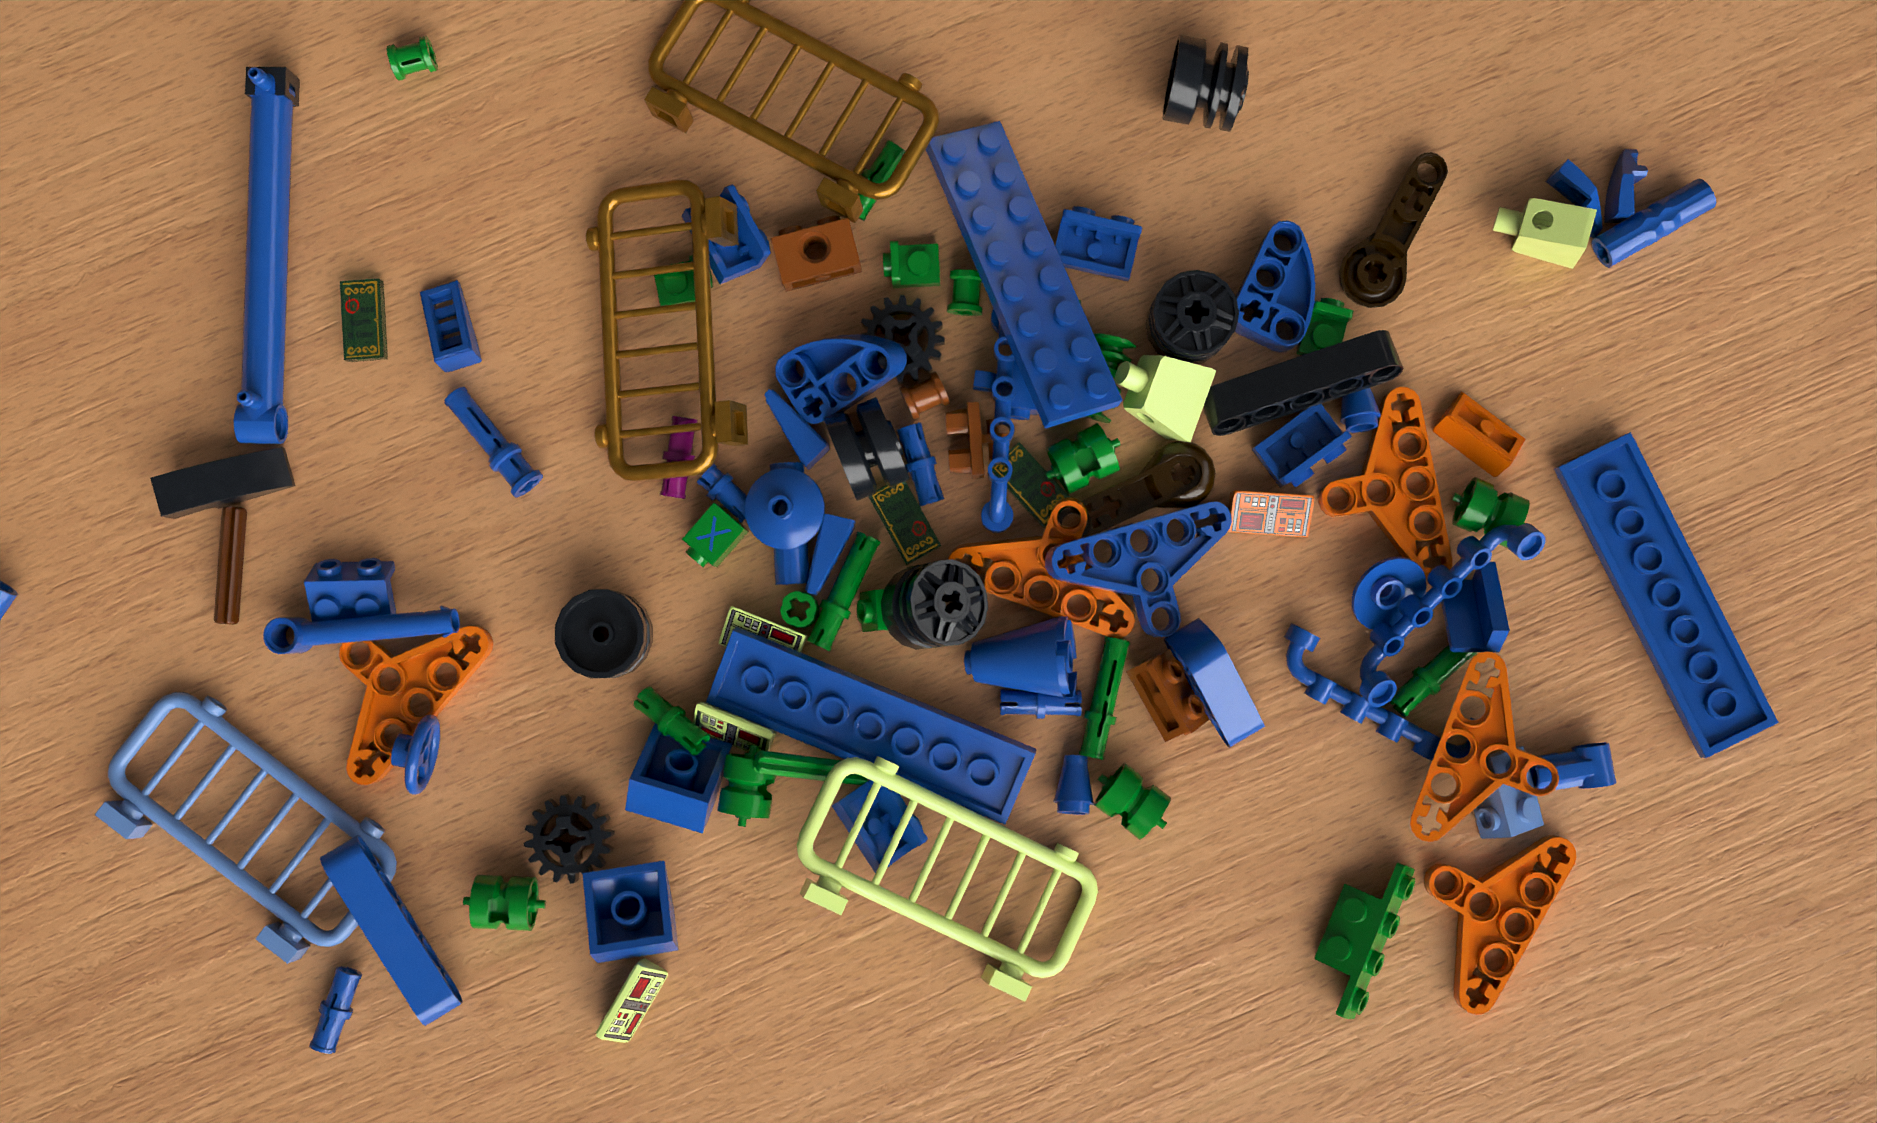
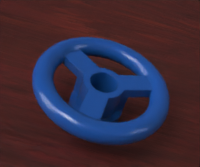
M432 714L426 715L420 720L413 736L400 733L392 749L391 764L405 768V786L412 795L420 794L426 788L438 755L441 733L438 718Z

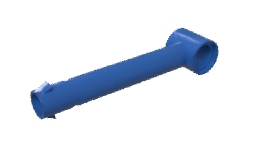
M440 606L441 610L311 622L302 617L275 618L266 625L263 639L266 647L273 653L295 654L304 653L315 645L443 634L442 637L446 638L452 633L459 631L460 619L456 609H450L445 606ZM289 627L294 631V640L291 645L286 639V632Z

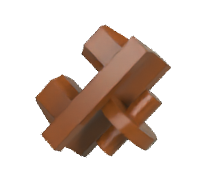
M979 402L967 403V409H958L945 413L947 436L969 434L970 449L948 450L950 473L972 474V479H981L985 475L982 446H988L989 460H992L993 441L990 437V425L994 419L986 420L987 434L982 435ZM999 425L994 429V432L999 437H1005L1009 434L999 433Z

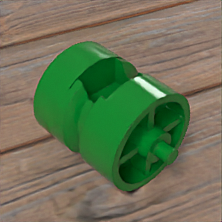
M1096 423L1077 432L1076 440L1073 442L1065 438L1046 447L1052 465L1050 466L1051 470L1045 472L1048 480L1053 477L1059 480L1069 495L1088 486L1090 477L1094 476L1100 480L1120 470L1114 449L1121 445L1118 438L1111 441L1107 438L1101 426Z
M1474 477L1468 483L1462 495L1454 493L1451 500L1458 502L1452 524L1468 532H1478L1484 528V534L1501 525L1520 526L1526 524L1524 522L1529 511L1530 501L1512 492L1508 494L1504 492L1498 496V492L1494 490L1493 484ZM1504 541L1499 545L1507 548V541Z
M750 745L749 752H745L744 755L727 753L725 756L723 777L729 781V785L721 788L717 811L735 815L736 818H739L738 826L746 827L747 819L770 818L772 794L766 789L768 785L774 783L776 775L760 774L754 771V755L758 749L756 745Z
M1123 763L1109 777H1106L1104 774L1099 776L1097 780L1103 784L1102 790L1093 805L1107 816L1121 815V825L1136 838L1141 840L1156 825L1161 829L1166 826L1167 822L1162 817L1171 801V797L1157 786L1152 785L1145 788L1143 786V777L1128 764Z
M477 875L472 885L470 897L463 898V905H469V918L472 928L498 929L501 923H504L507 930L532 931L536 923L538 908L545 909L546 900H539V885L536 877L512 876L508 882H505L503 877L499 875Z

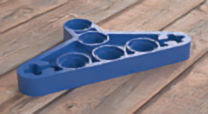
M1207 502L1061 543L1052 547L1047 552L1045 568L1050 576L1060 581L1133 596L1138 619L1143 631L1153 637H1168L1178 630L1181 622L1173 585L1227 533L1232 523L1231 513L1220 502ZM1209 514L1217 515L1218 522H1215L1213 526L1208 525L1196 528L1195 520L1207 518ZM1172 519L1179 520L1184 527L1183 537L1178 542L1172 541L1167 534L1166 528ZM1137 529L1142 530L1148 537V545L1142 552L1135 551L1130 544L1131 534ZM1099 540L1108 542L1112 550L1110 559L1105 563L1099 562L1093 553L1094 545ZM1063 553L1065 556L1082 554L1084 561L1070 564L1068 571L1066 568H1059L1057 562L1063 558ZM1148 568L1153 569L1157 573L1159 581L1157 587L1151 592L1144 589L1141 584V575ZM1159 607L1167 611L1169 616L1168 625L1161 631L1157 630L1151 622L1152 613Z

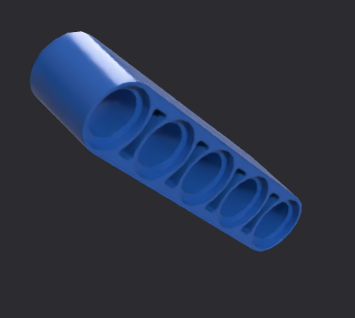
M357 835L321 856L320 861L325 873L420 1022L426 1026L461 1005L463 1000L456 985L365 841Z

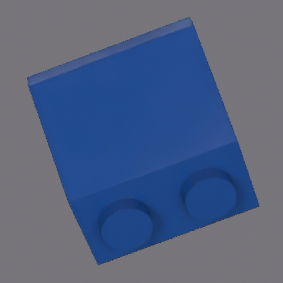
M655 723L630 776L625 810L703 834L722 782L725 756L731 752L732 744L710 737L709 742L702 740L706 747L699 754L693 756L670 735L664 736L658 731V725Z
M665 861L582 873L590 955L597 963L679 950L675 912Z

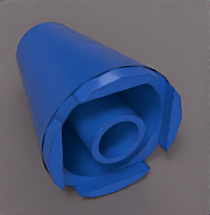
M1059 616L975 641L971 645V650L965 651L964 665L966 674H972L974 681L977 683L1063 698L1074 697L1077 685V671H1072L1073 659H1077L1072 622L1068 620V616Z

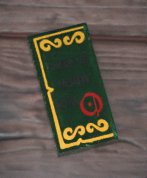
M381 279L340 281L344 360L347 362L388 360L384 281Z
M1018 442L1009 450V462L1012 465L1013 471L1011 479L1007 482V490L1044 528L1056 502L1070 496L1053 478L1047 479L1045 475L1047 471ZM997 465L992 469L993 474L998 478L1005 477L1008 473L1003 465ZM1067 506L1061 508L1058 514H1060V512H1062Z
M906 481L893 487L885 485L878 489L876 494L868 496L906 565L942 547Z

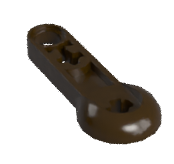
M1429 152L1423 153L1415 159L1404 175L1375 232L1354 246L1343 258L1339 271L1340 285L1346 296L1355 304L1367 308L1384 307L1395 301L1402 293L1407 279V251L1448 173L1447 164L1440 155ZM1428 163L1435 167L1437 171L1436 181L1425 182L1420 179L1417 173L1418 165ZM1416 190L1421 192L1413 205L1415 210L1410 215L1406 214L1403 203ZM1372 266L1379 269L1377 276L1382 281L1380 282L1377 279L1374 283L1367 280L1369 273L1364 268L1366 267L1367 270H1370Z
M1176 441L1166 444L1153 455L1138 475L1081 501L1085 506L1091 505V512L1100 509L1104 505L1102 499L1108 497L1110 502L1118 501L1120 504V508L1115 511L1117 518L1111 519L1109 514L1102 515L1095 519L1100 527L1095 529L1092 527V520L1088 514L1082 537L1103 532L1154 507L1186 508L1197 505L1207 498L1214 486L1216 472L1213 460L1205 449L1193 442ZM1180 464L1183 469L1188 467L1191 469L1192 475L1187 477L1191 481L1189 484L1184 485L1181 480L1174 481L1172 479L1171 473L1176 472V469L1173 468L1174 465ZM1070 506L1060 512L1058 515L1060 524L1062 525L1064 517L1069 514L1081 516L1078 509Z

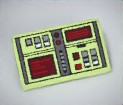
M731 606L718 644L727 647L731 633L736 626L798 652H802L808 636Z
M706 701L697 703L693 723L704 732H707L710 737L731 743L732 746L749 752L750 745L758 746L757 751L770 750L777 733L774 730L708 704Z
M646 958L640 959L635 964L597 1029L596 1037L602 1040L623 1043L630 1041L666 980L668 972Z

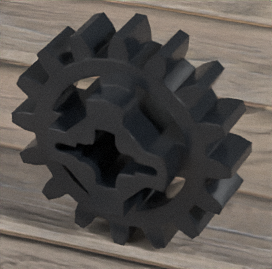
M900 295L899 302L896 305H893L891 300L886 297L884 298L885 308L883 310L874 305L870 307L874 317L873 320L862 318L861 325L868 332L860 335L875 336L879 327L885 335V339L895 342V333L901 336L910 333L908 336L909 345L907 347L901 343L900 345L911 363L907 364L896 378L898 384H902L904 375L910 374L915 382L919 381L918 370L922 368L930 374L932 366L929 360H941L942 354L935 349V346L945 345V337L935 335V333L943 328V324L941 321H930L934 315V309L930 307L924 312L921 311V299L919 298L911 306L907 305L905 295ZM904 314L912 317L908 320H895L892 316ZM924 329H926L929 338L925 352L918 344V337L923 333ZM879 352L877 356L878 364L883 370H886L887 359L883 353Z
M564 794L560 796L559 806L556 801L549 799L545 801L547 812L540 809L534 810L532 815L538 822L537 824L526 825L525 830L533 834V839L524 842V847L534 848L535 853L531 855L528 861L533 863L540 860L543 864L539 870L541 876L551 870L554 872L553 882L558 883L567 874L570 884H573L579 880V872H593L591 865L598 868L606 865V861L601 854L613 852L614 847L605 843V840L615 835V830L604 828L603 824L610 819V816L608 814L599 817L596 814L600 806L598 802L586 807V796L580 795L572 803L569 794ZM558 814L556 827L552 832L544 834L549 821ZM578 814L585 817L592 827L588 828L579 821ZM567 832L577 837H585L571 846L569 842L554 840ZM595 843L591 855L581 863V859H583L582 851L587 845ZM547 850H551L558 855L560 863L554 860Z

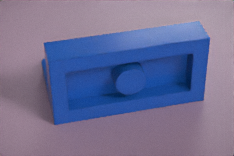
M1489 562L1485 567L1475 570L1472 580L1462 581V588L1456 596L1449 599L1444 598L1441 601L1449 647L1452 652H1500L1510 631L1496 562Z

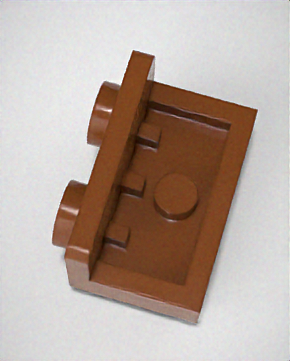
M1170 649L1126 671L1165 742L1182 734H1191L1209 721L1203 702L1195 695L1185 677L1181 663L1175 659Z

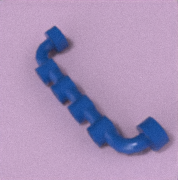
M993 309L991 324L993 329L999 333V337L994 345L997 377L992 385V397L995 401V416L990 425L993 455L987 472L988 478L991 481L990 501L982 509L981 521L988 531L1001 533L1007 530L1013 521V510L1007 503V482L1011 479L1013 471L1012 465L1009 462V442L1012 440L1015 430L1014 424L1011 421V402L1016 396L1017 387L1013 380V362L1015 361L1013 353L1009 356H1004L998 350L1001 346L1009 344ZM1000 385H1007L1011 388L1012 392L1008 396H1001L997 393L996 389ZM998 425H1005L1009 428L1010 433L1005 437H999L994 432V429ZM997 465H1003L1008 473L1005 477L998 478L993 474L992 469Z
M1526 523L1520 526H1498L1486 533L1480 540L1474 536L1464 538L1457 546V554L1461 559L1451 569L1444 565L1435 567L1429 573L1427 579L1432 588L1422 598L1415 594L1406 596L1399 604V612L1403 617L1393 627L1387 623H1381L1371 631L1370 640L1374 646L1367 652L1360 666V679L1362 681L1360 694L1373 707L1384 706L1392 700L1397 691L1396 683L1385 672L1376 671L1377 666L1386 656L1390 657L1399 653L1404 646V638L1415 627L1420 628L1427 625L1433 617V609L1444 598L1449 599L1456 596L1462 588V581L1474 569L1485 567L1492 558V551L1500 543L1507 541L1508 549L1518 558L1530 560L1536 557L1544 548L1546 539L1542 532L1532 524Z
M1291 623L1284 636L1291 641L1286 653L1287 667L1293 677L1308 686L1304 694L1325 705L1329 698L1341 703L1343 707L1340 713L1361 724L1365 717L1377 722L1379 726L1376 732L1397 743L1400 737L1403 736L1415 743L1412 751L1431 761L1433 760L1440 737L1383 707L1371 706L1364 697L1307 668L1302 661L1303 652L1305 649L1313 652L1320 638ZM1469 740L1462 745H1453L1446 742L1447 752L1455 758L1466 756L1471 748Z

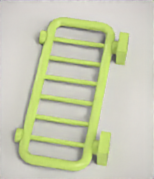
M879 756L876 757L874 763L862 758L853 757L843 759L835 764L823 783L799 833L796 844L798 857L803 866L820 876L817 882L806 878L800 891L803 898L842 915L848 899L839 892L842 887L851 890L1001 961L1000 968L987 963L981 979L988 985L1024 1002L1032 988L1031 985L1021 979L1024 973L1039 978L1054 976L1063 970L1071 957L1098 894L1097 880L1093 873L1086 866L1076 861L1079 855L1078 852L1059 843L1052 850L897 775L899 766ZM850 774H859L874 783L835 864L815 854L813 843L843 780ZM882 785L909 798L910 801L871 882L842 867ZM917 803L946 816V819L907 899L879 886ZM955 820L983 835L945 916L915 902ZM992 838L1019 852L981 933H978L953 921L952 918L989 839ZM1027 855L1054 868L1021 942L1017 950H1014L989 938L988 935ZM1061 872L1080 882L1082 892L1051 959L1041 962L1025 955L1024 952Z

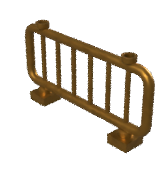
M683 0L648 59V73L652 81L666 91L664 93L652 86L644 100L652 116L687 133L694 121L687 107L689 103L837 182L834 183L825 177L823 178L816 190L821 206L844 218H849L853 223H856L863 211L858 193L865 197L879 200L887 199L900 191L930 143L939 124V111L930 98L919 92L923 85L916 77L908 73H902L897 81L750 5L751 0ZM704 3H712L725 9L724 15L683 81L667 74L663 68L664 62L699 6ZM734 14L760 28L718 97L714 99L689 85ZM766 32H769L794 46L753 113L748 117L723 102ZM802 49L827 62V65L783 135L757 120ZM834 67H837L862 81L822 148L817 153L791 138ZM870 84L895 97L896 100L854 170L851 171L826 158V155ZM904 102L918 109L923 114V123L890 178L883 183H874L860 176Z
M677 179L612 190L602 199L598 207L597 226L589 227L586 231V242L591 251H598L606 412V424H599L595 428V441L599 448H607L610 467L616 475L624 480L642 481L695 476L704 473L713 465L717 457L718 443L730 446L748 445L747 406L731 400L716 401L709 240L723 247L739 245L737 205L720 196L705 198L699 186L690 180ZM674 196H685L690 201L691 222L620 232L613 231V213L621 204ZM692 230L693 262L615 272L614 240ZM694 270L695 302L617 311L616 280ZM696 310L697 342L619 351L617 319ZM698 351L699 382L621 390L619 359ZM699 390L701 423L622 430L621 398ZM701 431L702 450L696 459L630 465L624 458L623 438Z

